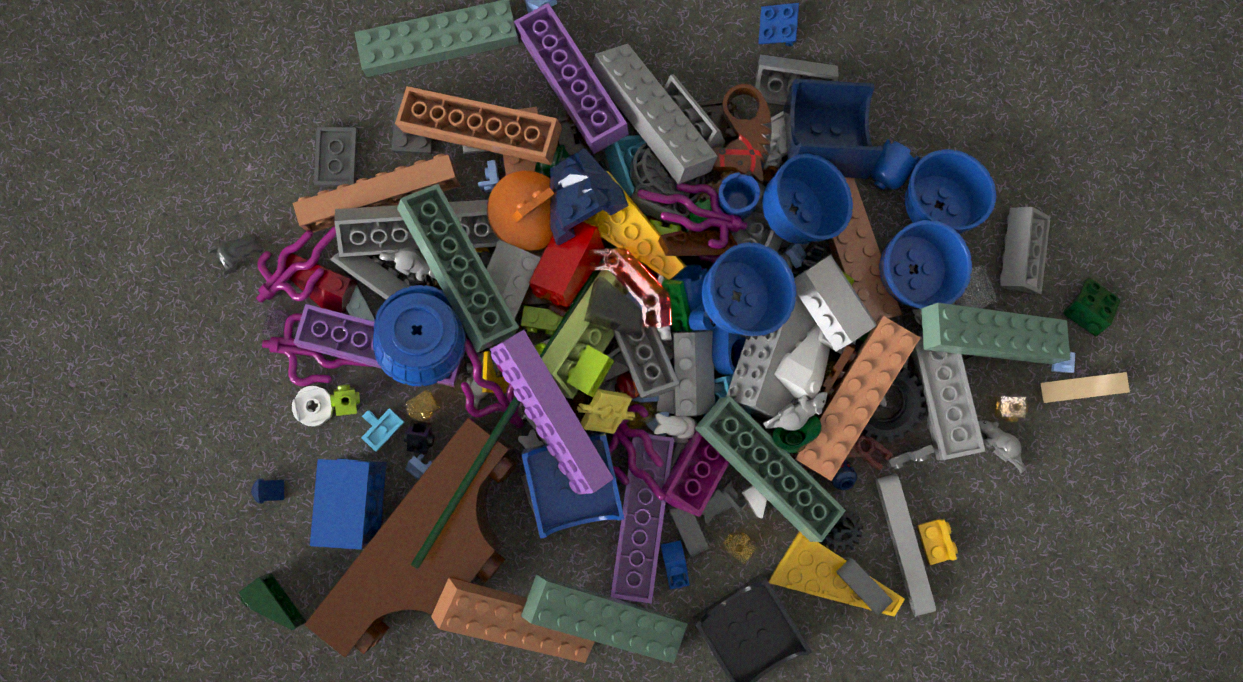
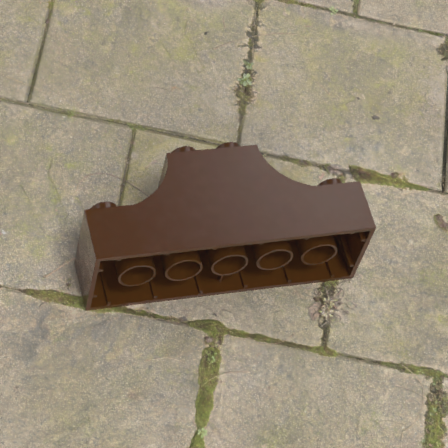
M467 418L304 624L344 658L356 649L362 654H366L371 647L374 648L390 628L382 621L388 613L399 610H419L432 615L448 578L472 584L479 578L486 583L506 560L497 553L504 544L497 538L489 524L486 499L492 480L498 484L504 482L517 467L518 463L511 458L516 449L499 437L419 569L411 566L415 556L493 432L479 420Z

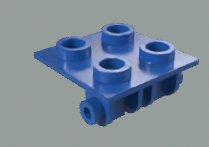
M799 3L761 6L758 44L785 42L786 46H793L797 39Z

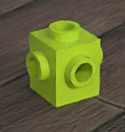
M349 384L337 386L338 389H334V395H330L331 407H335L336 416L357 414L356 404H360L359 392H355L354 387H350ZM347 397L348 401H342V398Z

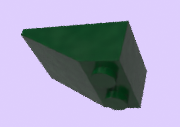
M272 573L258 577L238 592L241 595V602L246 607L290 630H294L307 622Z

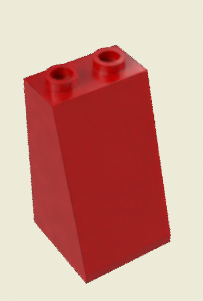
M585 222L574 226L573 229L576 236L559 246L552 235L529 281L532 293L537 298H544L550 300L555 305L568 307L606 254L598 227Z

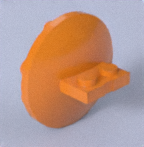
M517 171L503 177L494 186L487 202V216L493 232L501 241L527 252L539 251L547 247L553 235L550 227V198L554 195V192L550 188V178L534 171Z

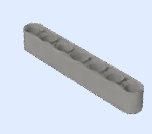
M897 474L877 478L876 486L911 610L915 617L936 611L935 602L899 477Z

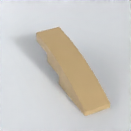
M1127 372L1041 383L1044 403L1130 392Z

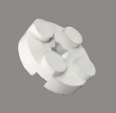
M308 386L301 389L292 402L294 417L307 426H320L326 423L332 417L334 407H331V394L326 389L317 386ZM311 401L318 403V407L314 412L308 408L311 405Z

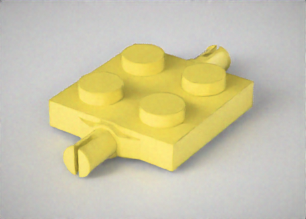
M597 389L589 405L580 403L577 407L578 412L585 413L581 421L582 427L585 430L614 434L624 419L634 420L635 413L627 411L632 398L624 393Z

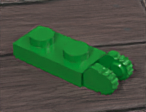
M664 280L661 286L673 330L681 331L683 323L684 330L692 332L689 325L690 309L684 282Z

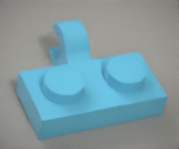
M391 408L379 419L370 410H367L362 417L372 427L361 438L377 452L405 421Z

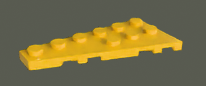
M606 171L611 176V178L619 185V183L614 179L610 172ZM624 190L623 192L629 206L612 216L602 210L583 221L598 227L602 238L619 249L626 251L633 258L648 265L649 268L668 280H672L686 267L678 256H665L658 243L661 236L660 233Z
M800 531L768 580L770 584L871 610L836 573L846 560L819 542H810ZM872 578L893 601L882 613L895 616L905 599Z

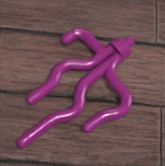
M681 183L676 185V189L692 194L707 193L710 196L712 211L697 207L692 200L681 194L663 195L646 190H639L637 192L638 197L665 204L682 203L694 215L708 218L701 223H694L682 215L669 212L661 213L663 220L682 224L692 231L701 232L711 226L720 228V240L710 239L708 241V246L721 249L728 244V231L738 232L739 229L746 230L747 222L741 221L740 216L728 215L721 211L717 192L706 184L688 185Z
M335 226L315 246L308 261L294 263L286 271V260L289 254L301 249L313 236V231L307 230L294 244L288 245L281 251L278 258V267L273 275L266 267V262L271 257V252L265 251L258 259L257 265L260 273L267 281L258 289L260 294L256 299L263 303L266 299L271 300L279 290H285L295 301L306 300L311 295L315 283L324 274V270L318 268L310 276L302 293H297L287 281L297 270L311 269L316 265L322 250L336 236Z
M295 313L287 318L284 337H271L270 340H263L262 347L269 348L270 352L282 353L288 356L289 378L297 386H308L315 382L330 383L332 377L317 374L306 378H299L296 373V355L313 356L321 366L328 369H335L342 365L372 367L342 358L329 361L319 352L296 347L293 343L295 338H292L293 324L301 320L302 313Z
M466 339L465 351L474 367L473 377L475 382L483 388L493 390L499 403H494L477 410L474 407L475 397L471 387L467 382H462L461 388L466 396L465 406L467 412L476 418L485 417L495 411L505 413L514 398V388L509 383L505 397L497 383L483 379L481 375V361L470 340ZM497 365L498 369L503 372L500 365ZM522 402L509 421L510 424H515L517 428H521L524 425L522 421L524 414L520 408L523 406Z
M641 404L631 405L627 410L628 412H638L643 418L648 416V411ZM624 419L617 427L615 433L612 434V441L608 445L610 456L617 448L619 442H621L628 452V468L635 477L644 480L659 500H664L665 493L646 471L637 468L636 450L627 437L641 438L647 455L656 466L662 467L664 461L654 450L649 434L641 429H630L626 424L629 420ZM613 466L615 476L623 485H628L629 478L619 467Z

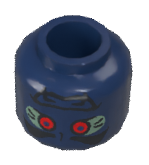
M844 460L832 479L831 483L834 488L849 490L855 485L857 474L849 461Z

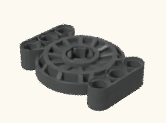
M644 143L636 151L630 165L631 179L636 189L630 198L642 213L668 224L681 225L663 220L661 213L669 212L687 217L690 211L685 205L679 202L665 204L643 199L637 196V192L639 190H646L663 195L681 194L690 198L693 203L702 192L692 194L677 190L676 185L678 183L647 143ZM701 175L684 182V184H705V176Z

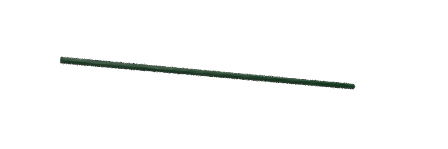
M609 243L605 249L606 254L574 299L540 354L541 359L616 249L615 245ZM515 396L411 563L412 567L419 569L521 402Z

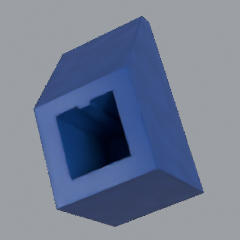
M681 541L662 544L661 549L669 588L675 589L689 586Z

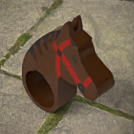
M739 84L728 90L723 99L724 117L738 139L729 143L726 148L716 147L712 149L717 155L713 169L715 171H735L743 175L752 176L760 184H763L762 171L769 157L772 135L770 111L766 100L757 88L748 84ZM738 95L753 97L759 104L756 117L751 120L733 117L728 111L730 101Z

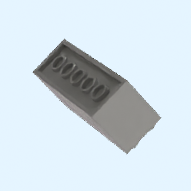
M797 293L793 312H791L790 318L781 328L764 337L762 335L758 336L757 340L752 336L749 340L746 339L726 396H730L747 413L755 417L770 420L778 415L780 410L793 402L794 396L774 373L783 357L787 353H792L796 348L795 345L799 341L802 342L807 337V333L817 324Z
M919 336L920 339L911 352L917 380L923 385V394L926 396V401H924L925 414L936 459L946 460L985 452L962 355L924 350L923 336Z

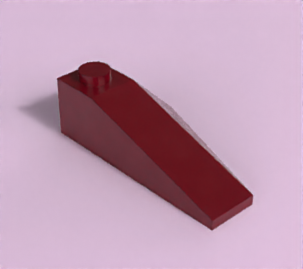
M291 253L287 257L285 271L294 263L306 262L308 260ZM316 264L311 269L297 270L289 278L303 291L310 276L318 268H322L324 274L315 283L309 297L321 308L342 314L345 313L346 306L349 304L358 283L354 279L319 264Z

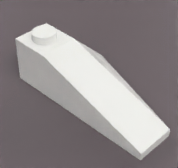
M817 324L807 333V337L802 342L799 341L795 345L796 348L792 353H787L783 357L774 373L795 398L805 395L808 398L807 400H812L818 394L823 384L830 347L818 341L820 328Z

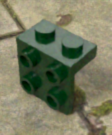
M1087 278L1077 299L1065 308L1063 314L1097 337L1112 324L1120 304V299L1114 293L1102 287L1098 282Z

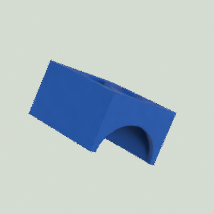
M605 432L589 434L588 437L614 479L594 493L577 494L571 489L568 477L560 471L559 463L555 456L549 453L547 449L548 444L523 449L522 459L540 539L559 530L585 523L625 519Z
M318 459L310 546L362 550L368 545L381 528L387 462Z

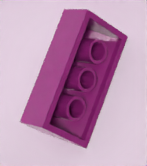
M696 430L679 456L662 487V491L665 493L664 501L675 508L700 517L729 462Z

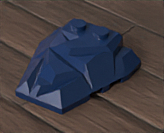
M585 148L550 168V188L554 192V195L550 198V227L558 246L576 236L573 229L574 226L604 210L612 216L629 206L623 189Z

